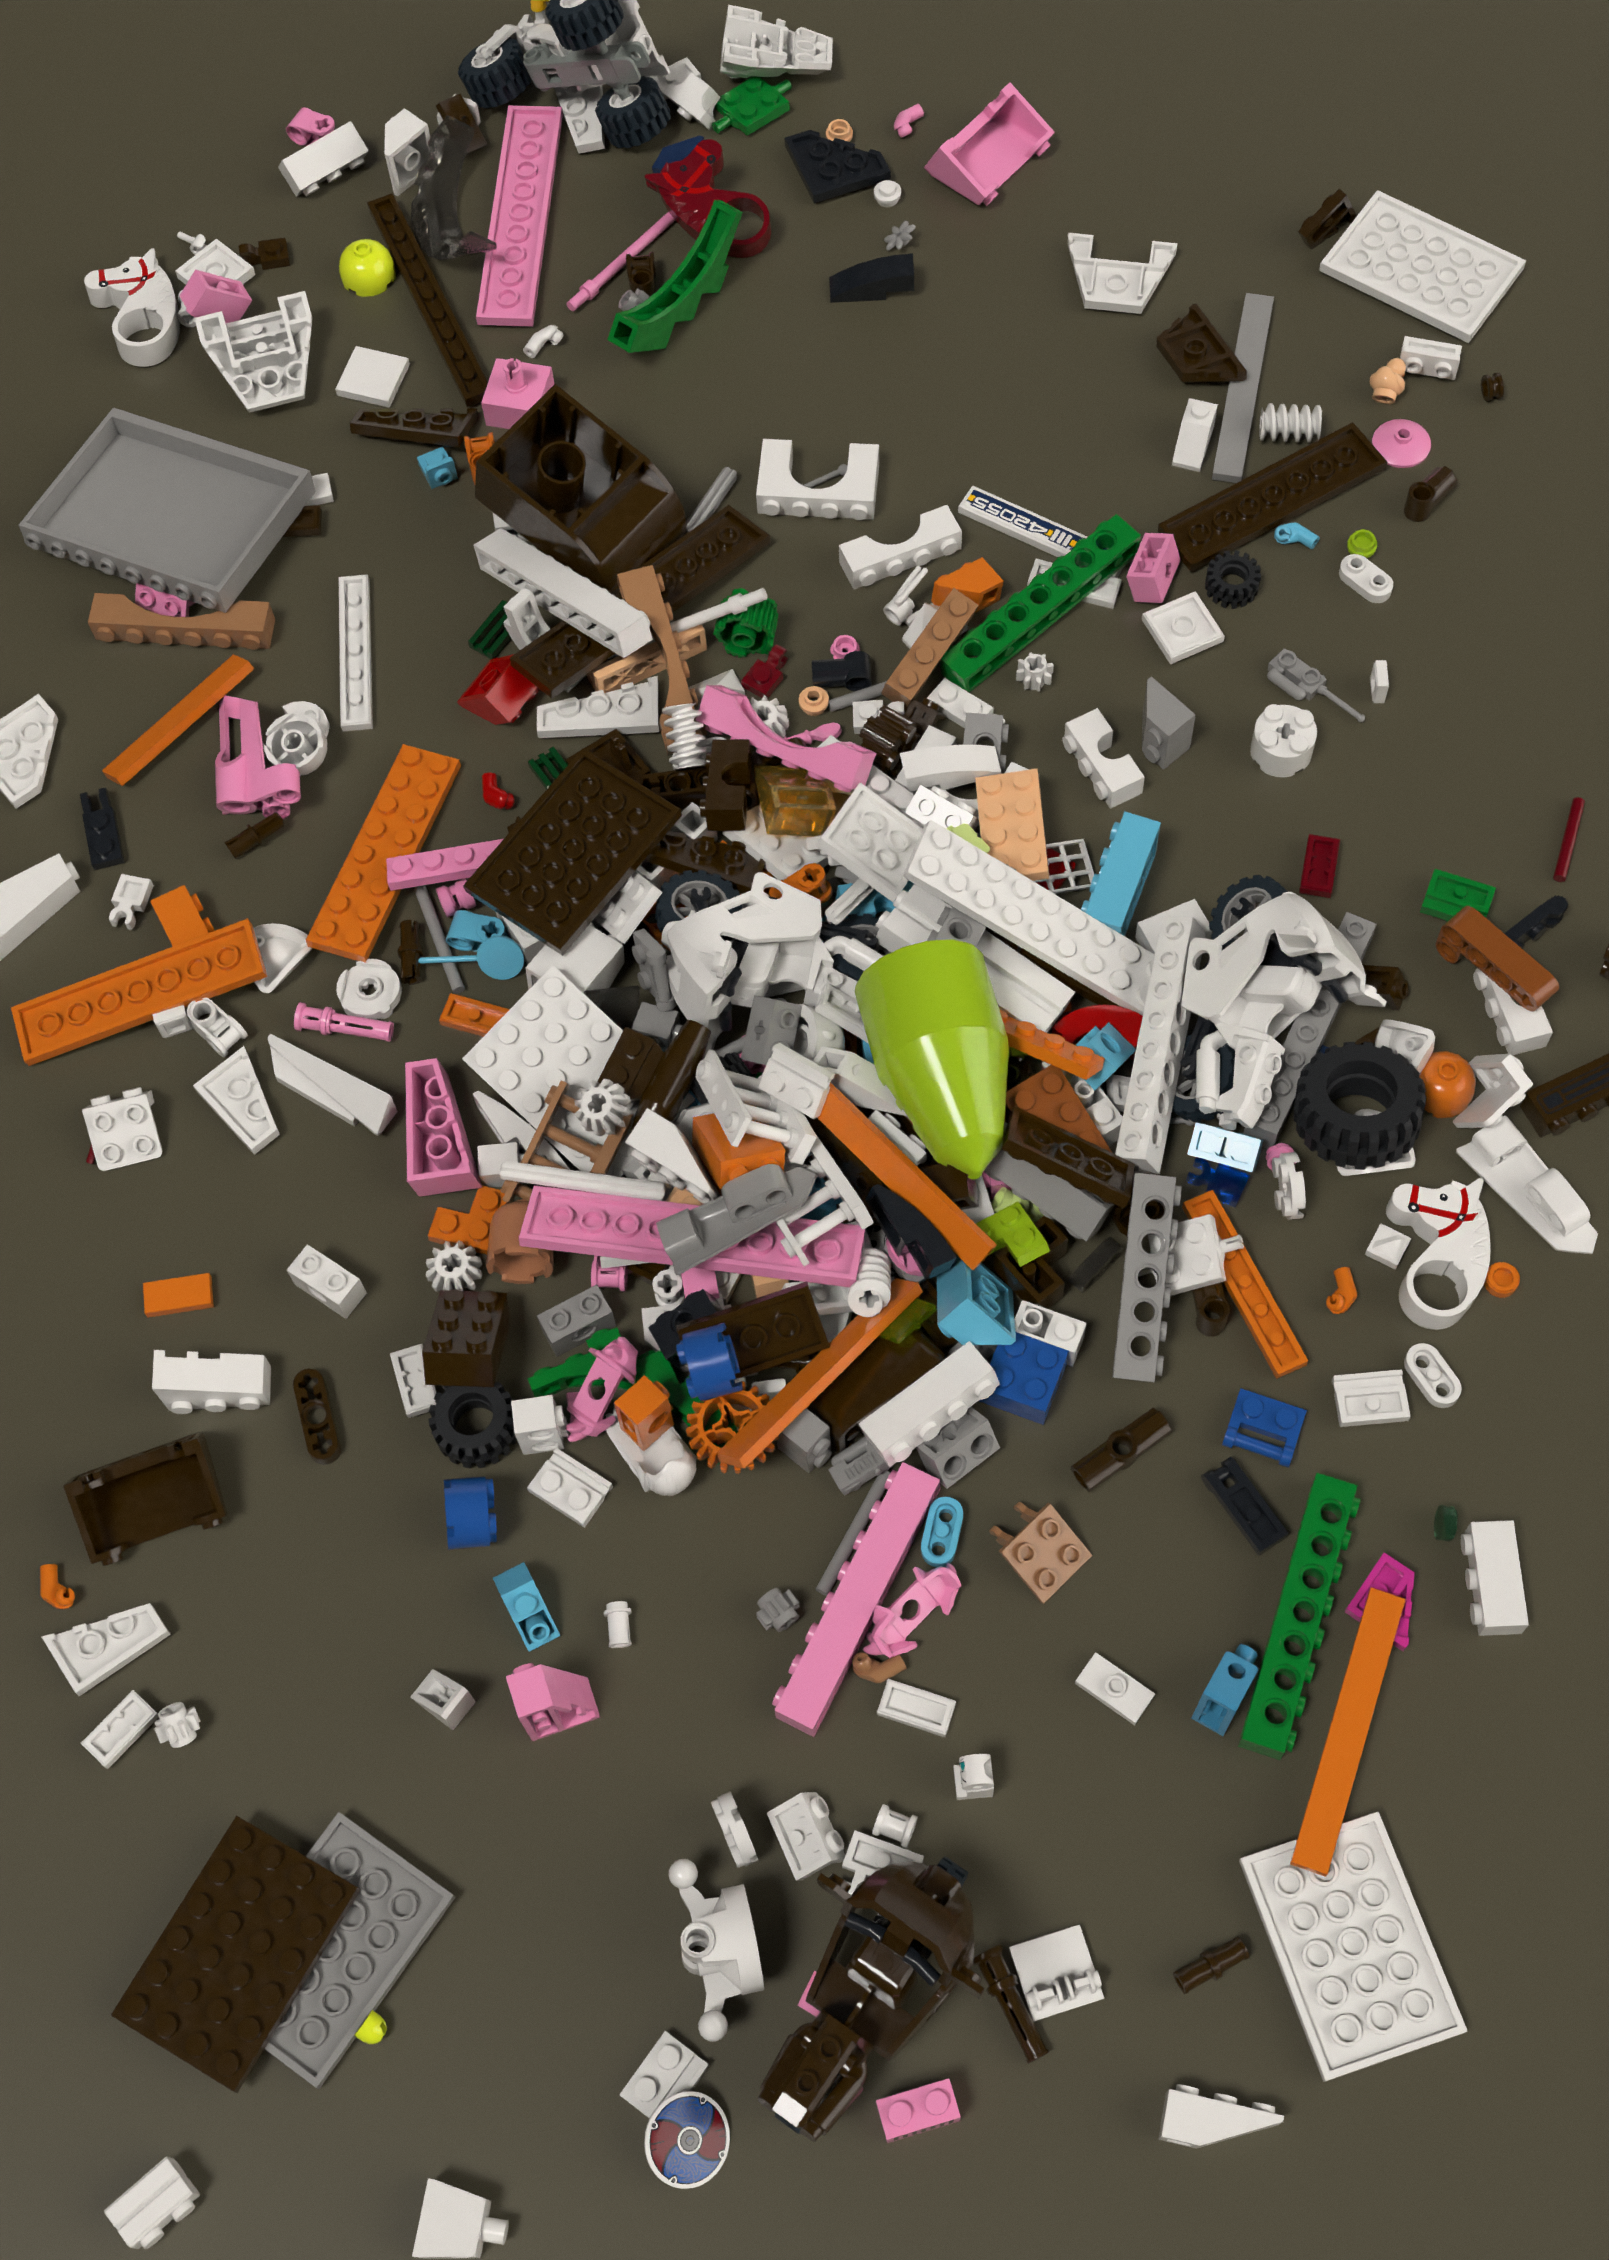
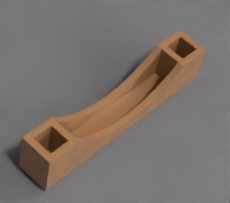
M653 565L617 574V583L622 599L648 616L651 624L649 627L651 635L659 645L666 662L669 691L665 707L696 703L692 706V709H695L694 707L699 706L695 689L688 688L686 678L690 677V672L686 659L680 660L678 649H681L682 645L678 631L672 632L669 623L670 620H673L670 603H664L661 592L665 591L661 573L655 574ZM662 713L659 719V728L667 755H670L674 752L668 751L667 746L675 741L666 739V733L674 729L664 726V721L672 716ZM703 724L704 727L695 731L696 734L707 735L705 724Z
M94 593L88 624L95 639L104 642L128 641L136 644L147 642L162 645L185 644L193 647L200 645L217 646L220 648L242 647L256 650L258 648L270 649L275 617L269 602L238 601L231 605L226 613L216 611L211 614L195 617H172L145 610L129 600L124 594Z

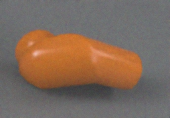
M1341 1267L1334 1271L1338 1288L1332 1296L1329 1295L1326 1299L1328 1309L1334 1314L1346 1312L1357 1299V1290L1350 1267Z

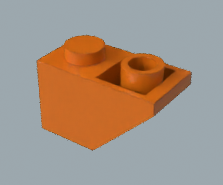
M981 557L972 563H965L960 569L948 575L940 576L934 582L931 602L934 605L941 606L952 589L955 588L978 604L976 613L1000 600L1004 580Z

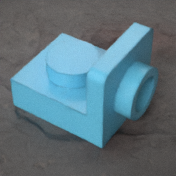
M443 446L417 457L418 465L431 489L458 479L452 457H448Z

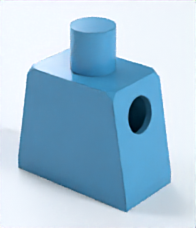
M1240 1644L1234 1653L1225 1652L1205 1688L1191 1719L1224 1736L1259 1670L1253 1665L1258 1656L1255 1650Z

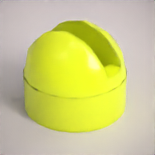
M372 2010L354 2036L364 2043L377 2044L386 2034V2022L382 2016Z

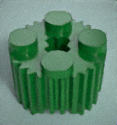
M738 588L732 591L731 596L739 593L745 595L749 592L743 588ZM728 595L727 598H723L721 603L727 602L731 596ZM767 598L765 601L747 607V611L736 615L730 613L716 619L713 635L719 639V642H723L722 645L725 646L726 653H731L732 656L737 655L738 658L746 657L749 652L755 654V652L768 654L773 647L779 615L777 613L778 605L775 600Z

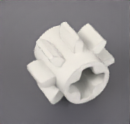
M1031 652L1025 660H1018L1016 681L1023 680L1025 690L1030 689L1039 692L1044 684L1051 685V674H1053L1054 665L1053 663H1047L1045 654H1032Z
M176 1702L160 1710L158 1713L159 1720L154 1722L156 1725L154 1730L159 1742L164 1743L169 1740L171 1747L178 1748L189 1744L196 1738L195 1730L200 1729L199 1722L201 1721L194 1706L186 1710L182 1702Z

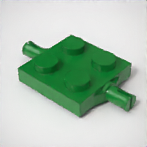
M753 76L721 95V98L715 105V109L723 117L712 123L714 131L719 134L730 126L741 130L748 136L790 110L789 101L782 94L792 89L790 81L784 79L777 85L772 86L761 77Z

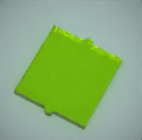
M917 1298L878 1337L900 1344L915 1329L921 1328V1324L937 1311L936 1306Z

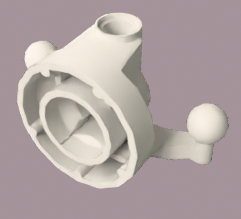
M679 1859L670 1866L669 1879L675 1887L679 1888L680 1896L688 1908L692 1923H689L681 1935L682 1962L690 1973L702 1976L706 2001L704 2014L698 2022V2030L705 2040L716 2042L721 2040L728 2031V2021L724 2014L721 2013L725 1998L764 1990L763 1974L752 1916L744 1884L721 1889L720 1897L704 1899L703 1895L692 1886L698 1878L696 1865L688 1859ZM695 1946H702L706 1948L702 1952H694L690 1950Z

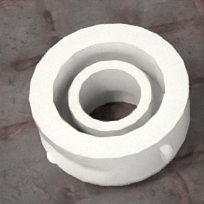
M798 1004L802 1005L793 1051L813 1061L822 1046L845 1050V1036L842 1027L815 1012L813 1007Z

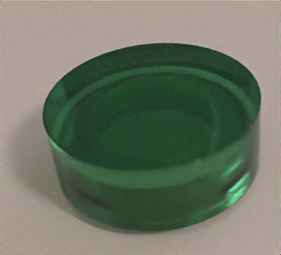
M1438 1506L1434 1518V1536L1436 1540L1450 1542L1454 1539L1457 1531L1458 1515L1453 1506Z

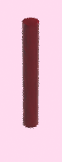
M1575 797L1572 800L1553 879L1557 882L1566 881L1585 805V800L1580 797Z

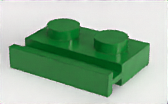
M1434 869L1420 912L1449 921L1462 908L1471 906L1484 917H1487L1496 887Z

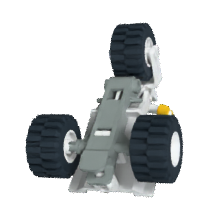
M531 0V10L535 12V21H533L530 14H525L517 26L505 24L500 30H496L488 41L470 51L458 68V75L472 101L478 107L483 108L497 107L516 98L530 84L531 79L535 87L541 91H547L554 87H563L564 90H568V86H575L578 91H584L605 84L611 86L597 102L595 112L609 142L617 148H631L648 142L666 127L671 117L670 109L656 80H653L651 77H645L669 75L670 70L663 55H658L652 38L648 34L638 10L640 6L637 0Z

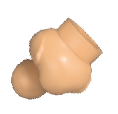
M1391 359L1386 366L1379 368L1371 375L1370 386L1374 390L1373 400L1383 404L1395 403L1396 396L1404 391L1405 381L1402 377L1405 376L1406 365L1402 359Z

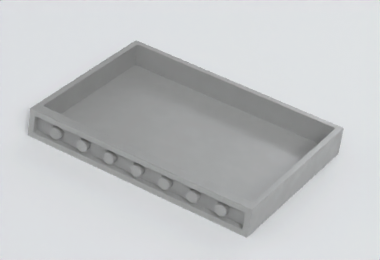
M112 408L20 522L19 528L27 546L34 550H41L58 558L77 562L81 566H89L103 571L105 574L127 579L131 583H139L151 587L158 592H165L182 600L201 604L208 609H216L226 613L316 491L310 470Z

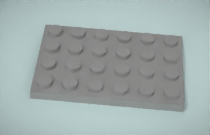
M340 1812L337 1813L306 1857L361 1890L265 2047L269 2053L317 2089H320L356 2039L355 2033L362 2026L370 2012L378 2008L456 1898L452 1893Z

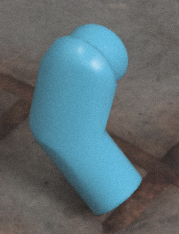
M1296 522L1280 525L1274 532V537L1278 543L1290 544L1300 542L1309 549H1313L1320 539L1318 535Z

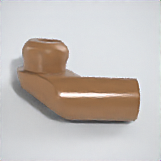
M860 1652L852 1659L854 1673L859 1678L873 1683H883L907 1669L900 1655L880 1662L868 1657V1653Z

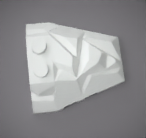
M728 5L722 42L720 73L730 78H748L751 76L777 77L785 72L789 74L818 75L831 70L833 38L803 27L798 28L794 32L785 27L786 21L778 18L775 25L761 20L762 12Z
M305 291L277 297L281 309L279 311L226 323L222 311L194 318L202 347L249 413L305 399L313 320Z

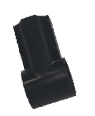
M854 651L846 654L844 659L812 660L813 686H845L853 692L870 687L872 684L870 656L862 651Z

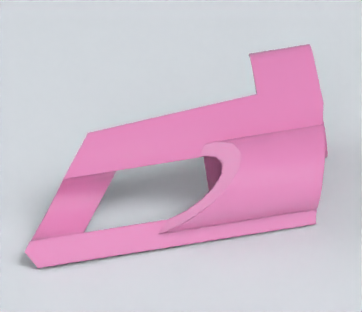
M225 695L219 702L220 752L215 760L216 807L222 811L223 815L229 813L249 814L256 810H262L264 817L277 812L282 819H285L290 815V804L298 802L301 798L300 772L296 765L290 763L277 764L265 769L258 702ZM229 717L240 719L241 754L231 761Z

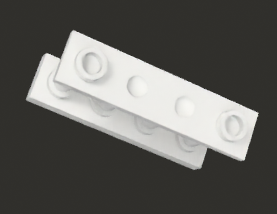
M709 1049L704 1060L699 1062L695 1077L731 1146L738 1148L745 1133L781 1142L790 1161L803 1165L817 1138L805 1115L758 1088L763 1073L758 1078L725 1070L716 1052Z
M818 1136L806 1157L808 1158L812 1155L814 1160L810 1161L811 1165L805 1168V1170L815 1173L820 1179L826 1176L828 1181L824 1183L825 1187L810 1195L804 1206L775 1221L785 1237L780 1240L782 1246L790 1258L797 1255L803 1266L810 1262L801 1248L843 1221L848 1220L850 1222L855 1219L862 1230L874 1223L864 1203ZM786 1152L784 1168L793 1163ZM840 1197L843 1202L838 1204L840 1208L795 1236L787 1227L831 1198L836 1200Z

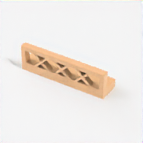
M702 624L678 633L682 648L678 649L680 660H687L707 650L705 629ZM657 642L642 646L625 658L617 656L600 664L587 674V678L595 691L603 690L606 693L621 689L623 684L631 682L636 684L667 669L659 645Z

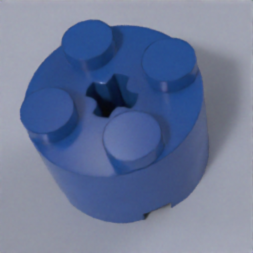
M725 1323L684 1333L682 1335L683 1340L676 1344L680 1362L682 1365L687 1363L690 1372L689 1378H686L689 1395L691 1398L698 1397L701 1402L743 1390L742 1381L735 1383V1374L740 1373L731 1337L730 1335H722V1332L727 1328Z
M486 1476L445 1479L444 1496L448 1550L490 1546V1543L497 1542L496 1514L488 1513V1509H494L493 1479H486Z

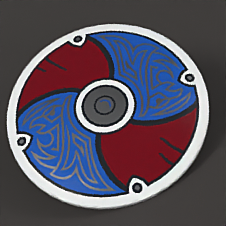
M685 2091L671 2095L655 2109L646 2127L644 2147L649 2166L661 2181L672 2187L689 2189L703 2185L717 2174L727 2157L730 2144V2130L723 2110L709 2096L694 2091Z

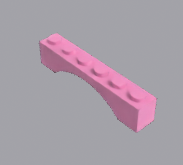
M706 685L699 711H702V714L695 719L706 725L705 730L719 735L725 733L731 736L730 739H749L750 745L757 747L756 752L766 757H773L775 755L781 758V763L787 767L794 769L801 767L808 770L807 775L822 781L828 779L835 782L834 787L839 790L851 792L859 783L866 785L876 756L875 752L850 741L836 742L819 748L804 747L789 742L763 723L752 708L747 696L722 685Z

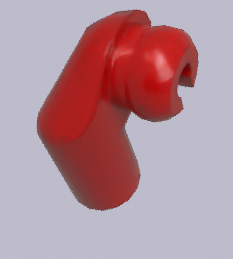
M484 773L482 775V790L485 803L500 810L503 808L506 810L511 809L515 802L513 794L506 793L505 790L498 788L497 775L495 773Z

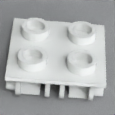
M1080 1924L1009 1947L1033 2022L1104 1999L1101 1979L1098 1971H1095Z

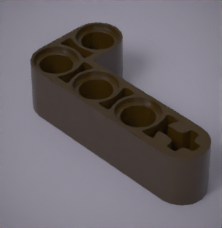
M706 766L641 775L635 781L681 810H684L692 802L700 807V800L706 799V795L703 794V776H708L709 771H706ZM751 771L750 784L733 785L745 786L747 805L749 807L747 811L757 806L753 771Z

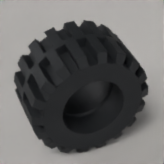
M498 1381L494 1384V1387L443 1386L445 1392L443 1394L437 1392L434 1396L436 1405H430L429 1413L432 1418L428 1420L432 1430L431 1433L444 1456H448L454 1464L458 1465L461 1462L464 1468L470 1469L473 1463H476L478 1468H485V1462L490 1460L493 1465L499 1462L498 1455L501 1453L506 1457L510 1452L509 1443L515 1445L517 1438L514 1434L512 1398L508 1391H505L504 1386ZM484 1408L493 1413L489 1426L478 1434L464 1435L456 1431V1425L460 1417L471 1409Z

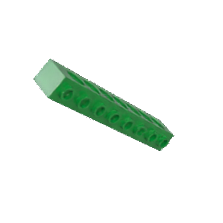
M1117 514L1108 521H1102L1091 535L1080 539L1069 553L1058 557L1043 574H1037L1026 588L1021 592H1015L1004 606L999 610H993L982 624L977 628H971L961 641L955 646H950L940 660L941 674L947 680L970 693L1132 560L1140 546L1141 534ZM997 637L1000 639L992 640L991 638Z
M1316 1473L1312 1481L1238 1747L1277 1760H1281L1285 1751L1292 1752L1297 1731L1292 1730L1291 1727L1294 1716L1301 1718L1305 1706L1306 1697L1300 1694L1303 1683L1310 1684L1316 1663L1311 1662L1310 1658L1312 1650H1319L1323 1640L1325 1629L1319 1628L1322 1615L1328 1617L1332 1607L1334 1596L1328 1595L1331 1582L1337 1584L1341 1574L1343 1563L1337 1562L1340 1549L1346 1551L1352 1531L1346 1529L1349 1517L1355 1519L1361 1498L1355 1497L1358 1485L1320 1473ZM1330 1511L1334 1513L1338 1522L1328 1523L1324 1521L1321 1517V1512ZM1315 1543L1323 1544L1327 1547L1329 1554L1319 1556L1312 1550L1311 1545ZM1313 1576L1319 1581L1320 1587L1310 1589L1303 1583L1302 1578ZM1293 1610H1306L1310 1614L1311 1621H1298L1293 1614ZM1294 1642L1298 1644L1302 1654L1298 1656L1288 1654L1284 1649V1643ZM1278 1675L1288 1677L1292 1682V1688L1289 1690L1280 1689L1276 1685L1274 1677ZM1268 1709L1279 1711L1283 1717V1722L1280 1724L1270 1723L1265 1717V1711Z

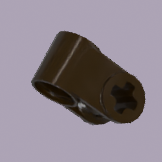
M654 252L644 256L626 254L630 290L635 293L638 288L652 296L656 293Z

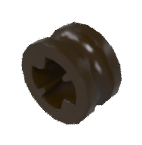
M1494 373L1492 377L1488 374L1482 376L1481 391L1485 401H1491L1493 397L1497 400L1503 398L1504 383L1500 373Z

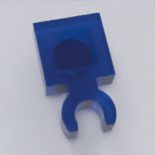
M1195 1158L1193 1166L1200 1169L1203 1173L1195 1175L1188 1172L1186 1181L1194 1186H1201L1203 1184L1208 1186L1206 1192L1214 1190L1219 1201L1236 1208L1250 1175L1221 1163L1218 1164L1215 1170L1210 1168L1206 1160Z

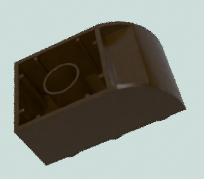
M556 384L476 461L475 498L541 552L547 556H552L557 562L570 567L577 574L587 577L592 583L605 588L608 592L618 585L617 574L639 568L673 544L686 530L687 524L683 506L673 487L661 471L644 454Z

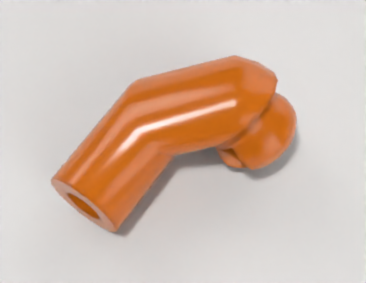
M45 1564L40 1566L41 1598L56 1609L71 1607L74 1603L75 1593L70 1587L66 1588L58 1583V1565Z

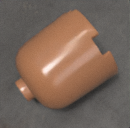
M524 1199L501 1206L491 1219L486 1268L489 1274L493 1272L501 1274V1281L531 1284L534 1283V1277L544 1274L545 1278H548L553 1272L554 1250L523 1247L519 1244V1235L529 1204Z

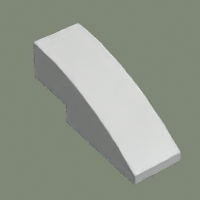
M946 745L900 753L909 792L918 790L920 785L927 788L940 784L941 790L974 783L976 782V777L1002 774L995 746Z

